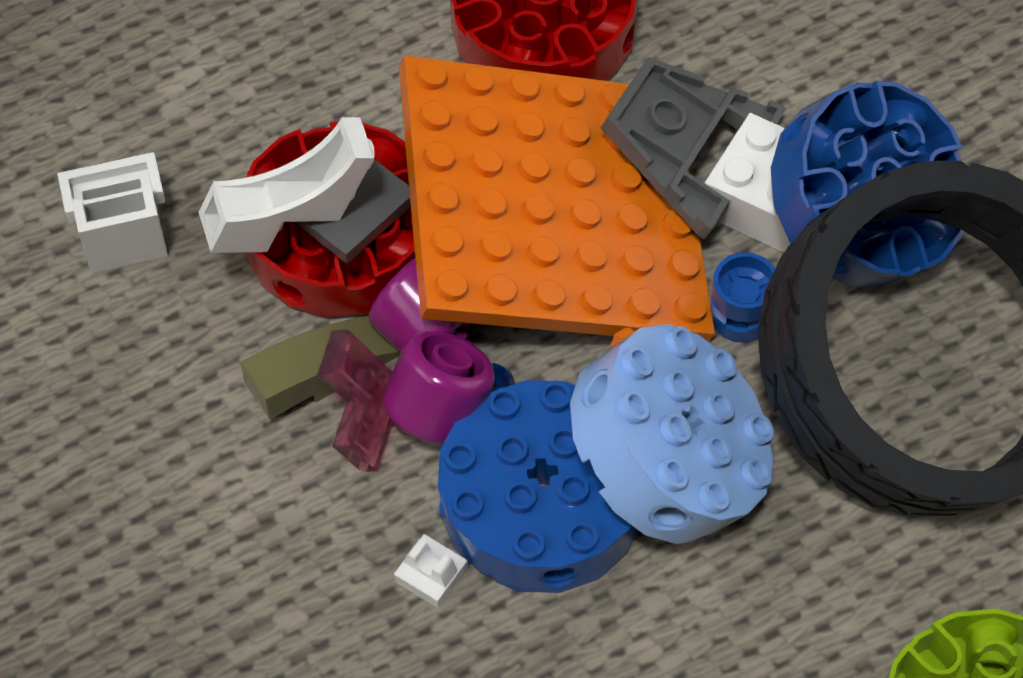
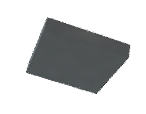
M374 159L372 167L367 170L357 188L354 199L350 201L339 221H296L295 223L348 264L411 207L409 186Z

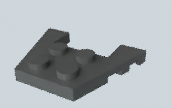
M648 57L607 116L601 129L697 235L705 239L730 200L688 173L687 170L720 119L739 130L749 113H752L777 125L786 107L770 101L765 106L748 100V92L734 87L729 92L704 84L705 77Z

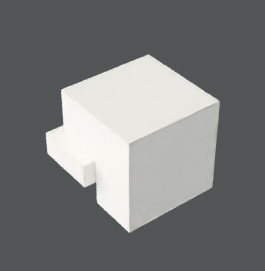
M154 152L57 173L68 224L74 222L77 224L79 237L91 273L168 256L157 204L165 203L166 201Z

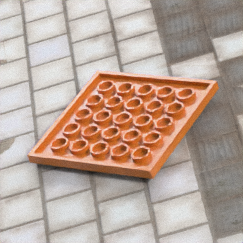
M403 56L399 65V78L421 319L614 336L616 332L624 328H632L636 331L641 327L670 324L675 327H686L692 333L698 334L710 342L715 335L710 311V299L700 237L601 129L602 124L629 84Z

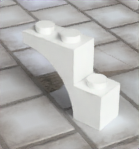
M341 117L335 128L322 142L303 156L277 169L241 179L213 181L199 210L210 252H268L277 233L282 230L284 222L339 221L350 201L354 199L356 190L367 170L372 167L374 162V146L372 141L366 136L361 118Z

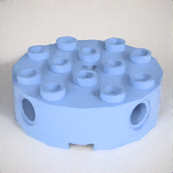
M665 324L641 327L609 348L579 373L570 401L573 441L581 461L584 463L590 460L595 474L605 486L599 493L611 509L644 535L674 544L695 541L702 536L711 535L744 517L766 495L768 485L772 480L774 464L771 448L774 430L769 419L763 415L753 389L737 370L732 355L725 349L715 348L703 337L692 333L683 326L675 327Z

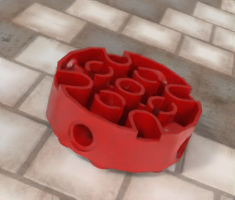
M450 0L451 29L459 57L465 63L605 81L614 75L632 50L638 0Z
M339 121L329 122V128H315L303 134L301 129L279 137L252 162L246 177L277 169L303 156L322 142ZM362 123L367 138L373 143L374 159L409 186L405 141L387 129ZM411 207L348 264L295 222H284L282 230L277 233L268 252H245L246 258L261 286L291 308L323 317L365 315L369 313L373 302L388 282L407 263L415 258Z

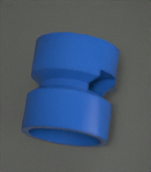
M739 252L727 256L718 264L713 276L710 311L712 313L714 330L723 338L742 343L758 340L765 289L775 270L774 265L765 257L755 253Z

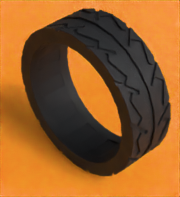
M922 161L890 170V174H880L841 199L806 225L782 254L765 289L759 327L761 328L758 336L761 376L773 412H777L779 424L799 455L828 482L832 479L837 489L866 505L906 516L908 512H911L916 517L956 515L1023 494V435L1008 453L995 465L984 471L948 470L915 460L888 444L860 417L842 390L830 358L825 324L829 286L840 256L857 231L868 223L902 217L930 219L959 228L992 249L1012 269L1023 286V180L1006 171L972 162L971 167H968L962 161Z

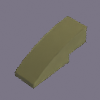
M366 316L325 325L296 335L241 361L240 364L245 384L268 418L271 419L309 397H312L314 402L317 403L399 357L400 352L372 328L369 317Z

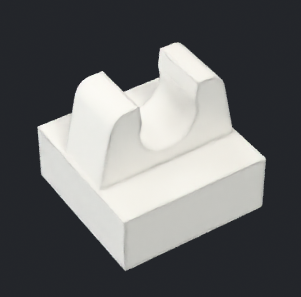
M423 534L394 573V581L439 608L468 569V560Z

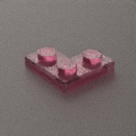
M348 329L331 331L317 374L346 401L332 447L359 471H378L393 423L385 410L383 398L385 388L393 371Z

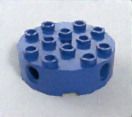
M875 81L873 83H855L802 108L780 133L770 167L773 205L791 244L811 220L880 174H890V170L922 161H961L957 151L963 148L954 127L926 97L897 82ZM898 217L868 223L857 231L840 256L833 279L847 286L881 287L944 261L964 235V231L930 219Z
M526 380L490 392L487 399L471 415L454 423L440 449L438 473L439 511L453 549L461 557L468 560V564H472L480 573L495 578V582L518 592L561 593L599 580L616 565L618 559L628 552L639 532L638 529L617 515L599 493L605 486L595 474L590 460L584 463L581 461L573 441L570 401L576 385L569 382Z

